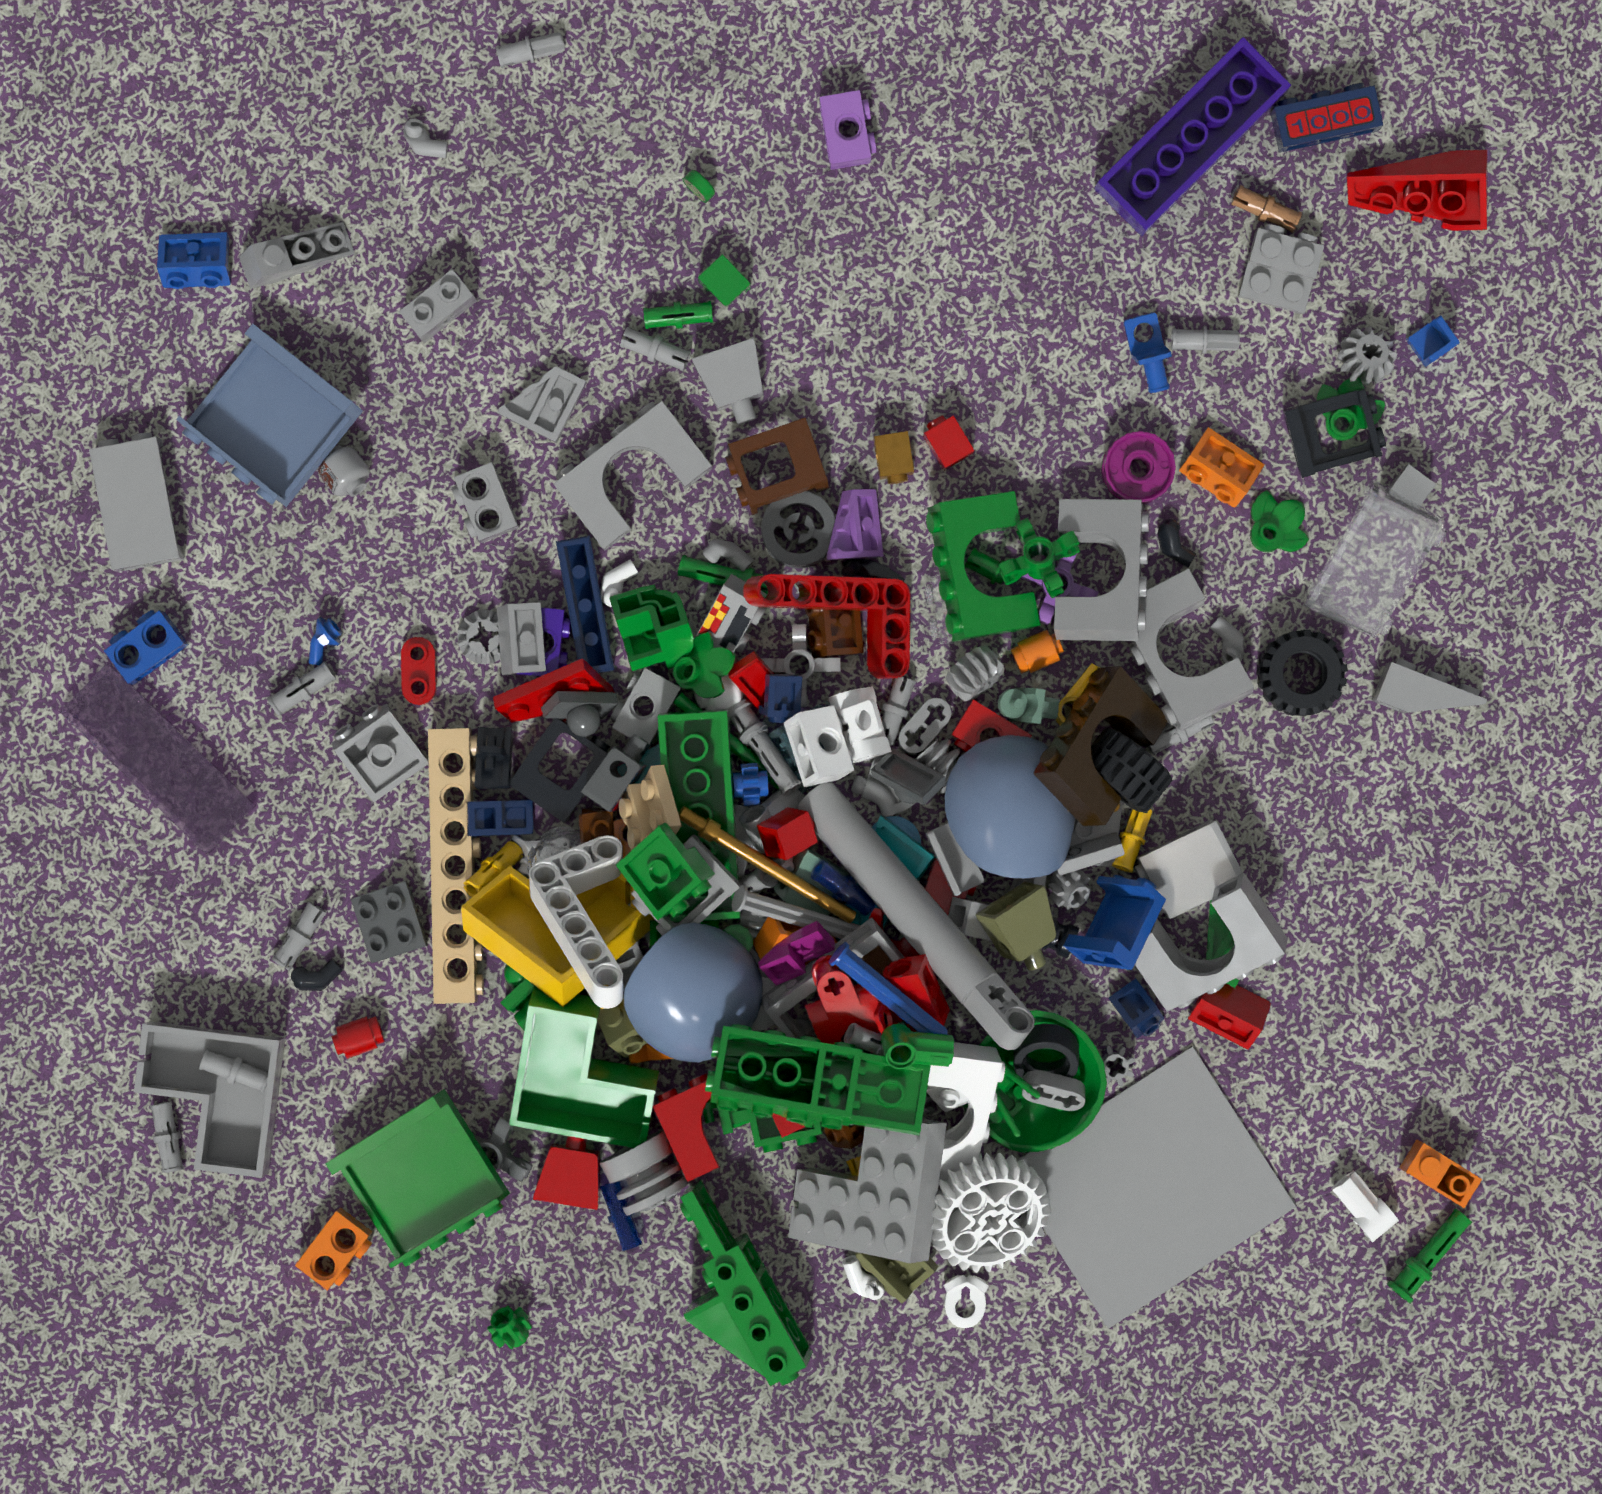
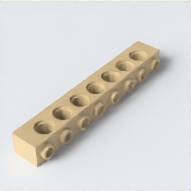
M470 728L428 729L434 1004L475 1003L478 1001V995L484 994L483 974H477V961H483V945L468 934L463 943H455L449 936L450 928L454 924L463 926L462 909L451 907L448 901L449 895L453 890H460L465 894L466 902L472 898L466 893L463 883L476 873L475 858H481L480 838L467 836V802H474L473 790H479L474 786L475 769H473V756H476L478 735H472V729ZM453 753L459 754L463 759V767L457 773H452L446 768V759ZM453 787L461 789L464 794V800L458 807L450 806L446 799L447 792ZM454 821L461 823L465 830L463 838L459 841L451 840L447 834L448 826ZM455 855L460 856L465 861V870L460 875H454L448 869V861ZM459 958L466 962L468 970L464 977L459 978L451 973L450 964L453 959Z

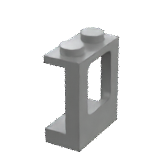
M695 834L691 835L683 845L687 850L695 847L715 875L708 880L712 885L708 890V896L682 921L675 923L668 916L657 920L636 891L633 890L631 892L635 897L632 901L633 905L645 917L649 913L659 923L656 929L662 936L678 925L701 923L741 886V883Z

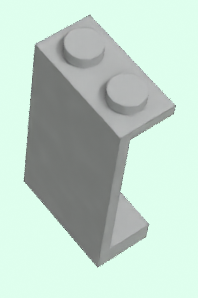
M152 433L132 435V441L119 443L118 439L103 440L98 442V448L89 449L111 570L115 572L185 560L183 548L177 543L160 447H163V442L157 436L152 437Z

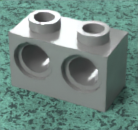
M492 462L454 477L457 486L451 489L458 506L465 505L469 517L464 519L471 538L477 536L478 540L483 543L519 528L496 467ZM477 479L485 481V493L480 497L470 496L469 485L471 482ZM488 511H495L499 515V522L492 529L483 528L481 524L482 516Z

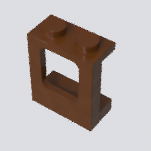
M806 417L728 444L731 455L726 456L725 459L731 476L738 474L742 486L736 488L742 507L749 505L752 515L758 513V507L815 488L816 493L829 489L828 479ZM779 442L784 443L792 460L795 476L774 485L753 490L749 485L741 462L742 456Z

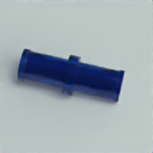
M823 860L814 867L811 879L831 891L836 900L839 902L844 900L864 916L874 909L876 903L864 889L855 884L856 882L853 877L842 875Z
M621 1181L600 1186L599 1188L602 1191L610 1214L607 1218L609 1223L613 1222L622 1252L642 1245L643 1242L640 1239L632 1217L634 1214L626 1216L622 1208L627 1204L626 1198L618 1200L616 1196L622 1190Z

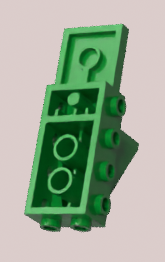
M732 1024L731 1027L723 1026L722 1036H714L711 1057L717 1058L715 1071H708L705 1091L712 1092L710 1102L717 1103L718 1109L735 1112L738 1110V1107L751 1109V1114L767 1118L772 1117L773 1113L790 1122L809 1128L813 1127L815 1120L821 1121V1126L829 1129L839 1130L842 1129V1125L849 1126V1124L920 1135L931 1065L912 1064L906 1069H895L887 1063L885 1056L862 1053V1049H857L849 1043L835 1042L833 1045L822 1043L820 1039L809 1036H801L800 1039L787 1037L785 1033L775 1030H766L765 1033L752 1031L750 1027L740 1024Z
M700 1179L691 1184L680 1197L682 1200L680 1208L687 1221L695 1223L699 1231L697 1239L705 1252L710 1251V1254L702 1264L704 1267L702 1276L708 1287L713 1290L693 1300L683 1316L695 1328L764 1376L769 1386L780 1382L781 1386H784L799 1377L798 1372L807 1367L813 1351L747 1233H744L734 1239Z

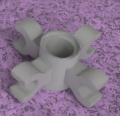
M792 624L793 651L785 659H761L773 673L794 674L790 670V662L793 658L802 656L809 661V670L801 675L803 676L801 707H807V680L813 673H841L840 658H813L806 651V624Z

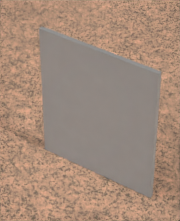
M1193 1046L1103 1103L1092 1123L1069 1142L1053 1149L1028 1152L1017 1159V1162L1024 1160L1028 1167H1033L1045 1184L1051 1201L1049 1206L1052 1213L1047 1216L1049 1225L1043 1228L1108 1329L1296 1208L1295 1201L1288 1195Z

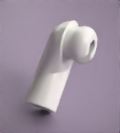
M631 559L606 572L603 576L600 589L601 601L609 607H612L609 597L622 593L624 582L639 574Z
M855 1255L843 1259L842 1264L851 1289L855 1293L871 1300L880 1299L884 1294L883 1284L875 1276L862 1270L861 1264Z

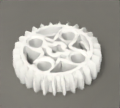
M986 1153L983 1161L978 1162L972 1156V1164L965 1166L960 1162V1170L955 1173L948 1169L949 1178L947 1180L939 1179L941 1188L938 1189V1193L934 1198L936 1208L932 1212L934 1223L931 1227L933 1229L931 1242L943 1259H948L952 1266L959 1264L963 1271L971 1266L972 1270L977 1273L981 1266H984L990 1272L992 1265L998 1264L1003 1269V1262L1011 1260L1013 1263H1016L1015 1256L1020 1253L1027 1256L1026 1248L1029 1245L1037 1247L1034 1238L1044 1236L1042 1227L1049 1225L1047 1216L1052 1212L1049 1206L1051 1201L1046 1186L1033 1167H1028L1024 1160L1017 1162L1013 1155H1010L1005 1160L1004 1156L998 1153L995 1159L992 1160L989 1154ZM955 1207H958V1209L952 1213L953 1209Z

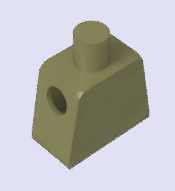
M1023 882L975 914L1003 958L1018 962L1024 960L1027 970H1036L1046 964L1041 948L1055 940L1056 931L1044 886Z

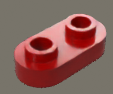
M423 637L410 638L401 649L402 693L408 702L415 705L429 703L435 697L437 691L436 650L434 645ZM417 647L422 648L424 651V656L420 660H414L412 657V651ZM418 681H421L425 686L421 694L413 692V685Z

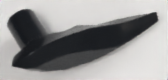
M849 559L841 563L844 566L841 571L843 577H854L857 574L864 578H887L905 581L903 577L890 568L872 560Z

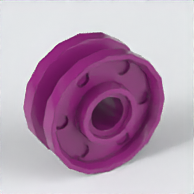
M1143 431L1127 433L1112 443L1104 454L1101 465L1103 483L1111 495L1118 500H1142V504L1150 503L1164 494L1172 484L1176 470L1174 454L1168 444L1157 435ZM1137 459L1144 462L1147 469L1144 477H1136L1130 471L1132 460Z

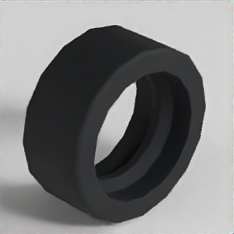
M1042 1023L1034 1025L1021 1045L1014 1049L1013 1066L1016 1074L1021 1078L1027 1072L1034 1070L1046 1071L1073 1078L1077 1073L1079 1044L1076 1036L1068 1029L1057 1024ZM1047 1048L1062 1052L1065 1057L1058 1061L1047 1063L1031 1059L1027 1054L1037 1049Z

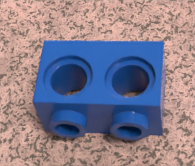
M150 610L136 621L138 623L136 628L129 633L123 630L109 640L111 646L105 649L104 652L128 684L135 685L189 645L166 612L159 610L155 613L154 610ZM163 626L166 630V639L161 644L156 645L152 641L151 633L155 627ZM135 646L139 656L135 663L129 665L124 660V652L128 647Z

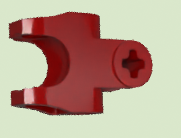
M832 955L823 956L816 960L812 966L811 973L820 1000L805 1005L817 1038L821 1040L820 1042L833 1045L835 1042H840L851 1023H856L861 1027L879 1033L880 1031L874 1020L878 999L860 984L853 986L850 976L838 966H831L829 960Z

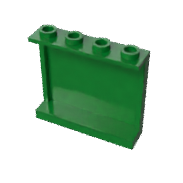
M445 1089L325 1163L332 1175L341 1170L391 1250L395 1259L388 1264L390 1268L401 1262L407 1267L422 1257L420 1253L422 1249L429 1246L433 1251L449 1240L447 1234L456 1229L458 1234H461L476 1224L474 1218L481 1213L486 1218L504 1207L501 1201L510 1194Z

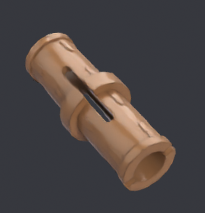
M1241 184L1237 188L1238 192H1235L1231 205L1258 216L1257 220L1263 223L1267 220L1289 230L1291 233L1294 232L1296 229L1295 225H1298L1302 212L1295 211L1276 202L1275 197L1271 195L1265 197L1245 188Z

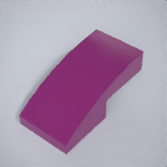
M815 921L792 933L774 946L758 962L759 968L777 986L805 974V962L835 950L834 939L818 921Z

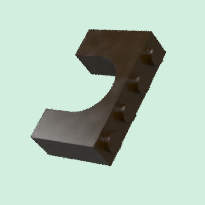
M1121 666L1097 668L1090 675L1088 685L1081 696L1074 701L1073 709L1065 722L1058 727L1054 740L1049 748L1040 756V762L1033 772L1083 826L1106 825L1122 799L1101 777L1092 760L1091 741L1098 724L1105 720L1115 730L1123 733L1138 745L1154 746L1168 723L1161 709Z

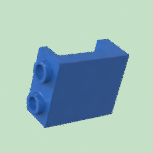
M1113 875V877L1099 876L1096 883L1105 890L1106 894L1086 935L1069 934L1063 946L1084 964L1132 970L1166 898L1156 890V885L1145 878L1139 877L1137 880H1132L1120 875Z

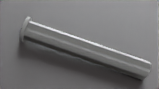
M745 885L740 886L734 893L732 900V910L734 912H740L743 909L799 927H804L818 921L832 937L843 939L860 926L749 892Z

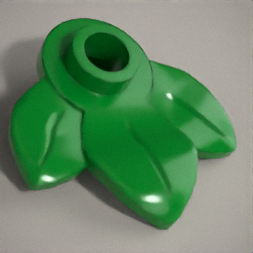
M1359 377L1352 382L1348 378L1337 390L1329 385L1322 384L1316 401L1361 388L1365 389V387L1362 385ZM1376 399L1374 400L1377 414L1372 415L1374 425L1381 418L1385 408V402ZM1357 405L1322 414L1326 418V431L1335 440H1349L1356 435L1359 429H1366L1361 409ZM1338 418L1347 420L1348 427L1346 430L1337 428L1336 421Z
M1267 490L1255 499L1250 510L1254 522L1250 530V539L1256 549L1262 552H1273L1277 549L1295 552L1300 550L1309 541L1308 536L1299 529L1305 517L1303 502L1290 499L1278 504L1273 495ZM1269 530L1272 533L1273 538H1266L1264 536L1263 531Z
M706 632L693 639L694 647L690 655L682 657L676 662L673 675L680 687L694 690L699 697L710 699L724 693L725 689L721 677L726 676L732 669L735 654L726 648H713L712 635Z

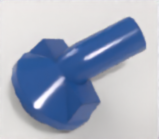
M319 617L316 620V631L310 642L309 664H322L323 650L326 644L335 646L341 644L339 636L342 635V632L331 618L325 620Z

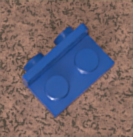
M227 232L159 235L157 270L164 288H216L231 284L228 270L229 237Z

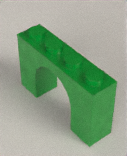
M1015 491L939 502L927 508L926 524L928 531L933 535L935 546L932 552L933 561L939 567L941 577L939 593L942 600L945 601L947 609L945 624L948 633L952 635L953 642L1028 630L1040 626L1034 592L1004 597L988 596L972 585L967 577L964 566L967 546L976 535L1004 531L1016 527L1015 523L1020 521Z

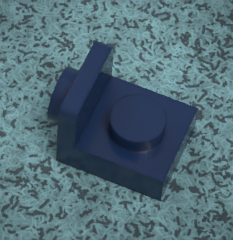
M766 674L764 705H759L758 712L768 717V721L775 723H784L789 717H793L801 712L803 676L799 674Z
M1136 978L1108 998L1136 1038L1154 1033L1164 1020L1159 1008Z

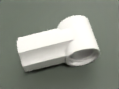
M1354 1170L1346 1174L1331 1188L1354 1216L1353 1221L1365 1232V1236L1371 1242H1374L1399 1221L1382 1199L1377 1198L1372 1193L1367 1184Z

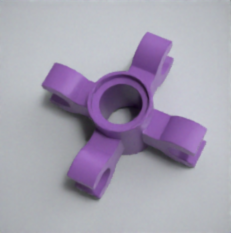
M1076 555L1061 558L1055 571L1066 580L1067 589L1057 597H1097L1098 591L1074 583L1070 570ZM1026 574L1021 579L1042 586L1045 598L1038 615L1040 623L1049 625L1055 611V598L1051 599L1043 580L1034 579Z

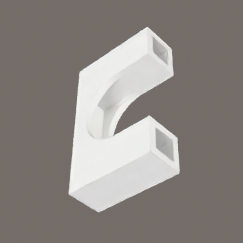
M954 1042L952 1064L949 1067L931 1065L928 1086L954 1089L968 1098V1108L964 1117L956 1126L945 1133L939 1179L947 1180L949 1178L948 1169L954 1173L960 1170V1162L965 1166L972 1164V1156L978 1162L982 1161L980 1153L982 1143H987L990 1132L989 1115L995 1112L997 1106V1093L995 1092L997 1083L1003 1081L1005 1074V1063L1001 1061L998 1051L994 1047Z

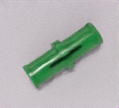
M680 301L673 302L674 305L643 308L645 329L676 326V329H682L683 325L713 323L711 301L681 304ZM692 312L694 313V315H687V316H677V317H667V318H663V317H662L663 315L692 313Z

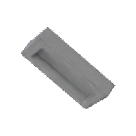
M1115 832L1071 846L1063 865L1058 869L1059 875L1068 874L1124 856V849L1118 833Z

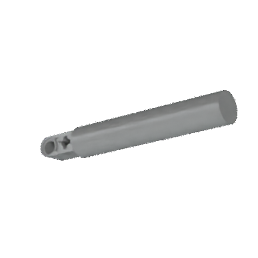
M832 781L822 783L811 790L800 801L796 809L808 811L814 821L815 834L918 954H926L932 970L960 1003L968 1009L992 1039L1006 1050L1018 1048L1034 1027L1035 1022L1031 1012Z

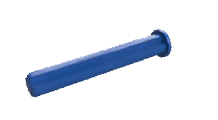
M847 942L841 944L829 960L831 966H838L917 1032L947 1035L948 1031L942 1024L852 952Z

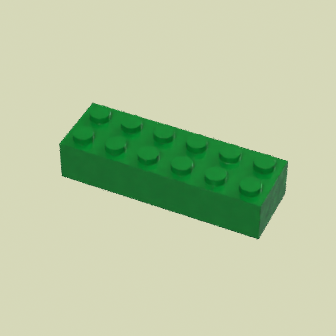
M720 709L658 714L661 765L665 766L677 811L679 812L685 806L702 818L707 819L709 817L721 824L720 829L737 838L729 710ZM680 820L681 827L676 836L682 844L691 835L695 834L739 881L738 855L715 841L708 842L698 836L699 831ZM708 891L696 899L691 895L686 900L690 906L675 918L670 915L671 921H682L708 896ZM734 893L725 899L704 920L740 918L741 911L734 912L732 910Z

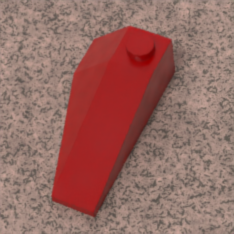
M1487 150L1448 151L1347 173L1348 205L1386 215L1397 209L1411 213V221L1421 223L1424 216L1441 220V228L1451 231L1487 230Z

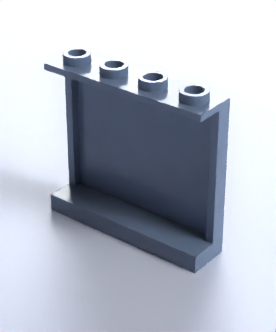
M252 324L245 332V335L251 341L190 418L186 421L178 416L176 420L186 427L182 433L197 445L203 441L210 447L206 453L222 465L226 461L231 463L235 467L231 473L248 485L252 480L260 488L256 493L271 505L277 500L287 507L363 410L256 325Z

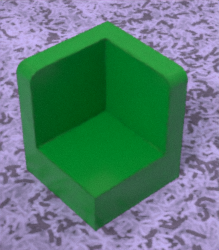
M723 254L698 277V282L707 292L710 291L725 307L729 306L744 291L747 293L751 289V283Z

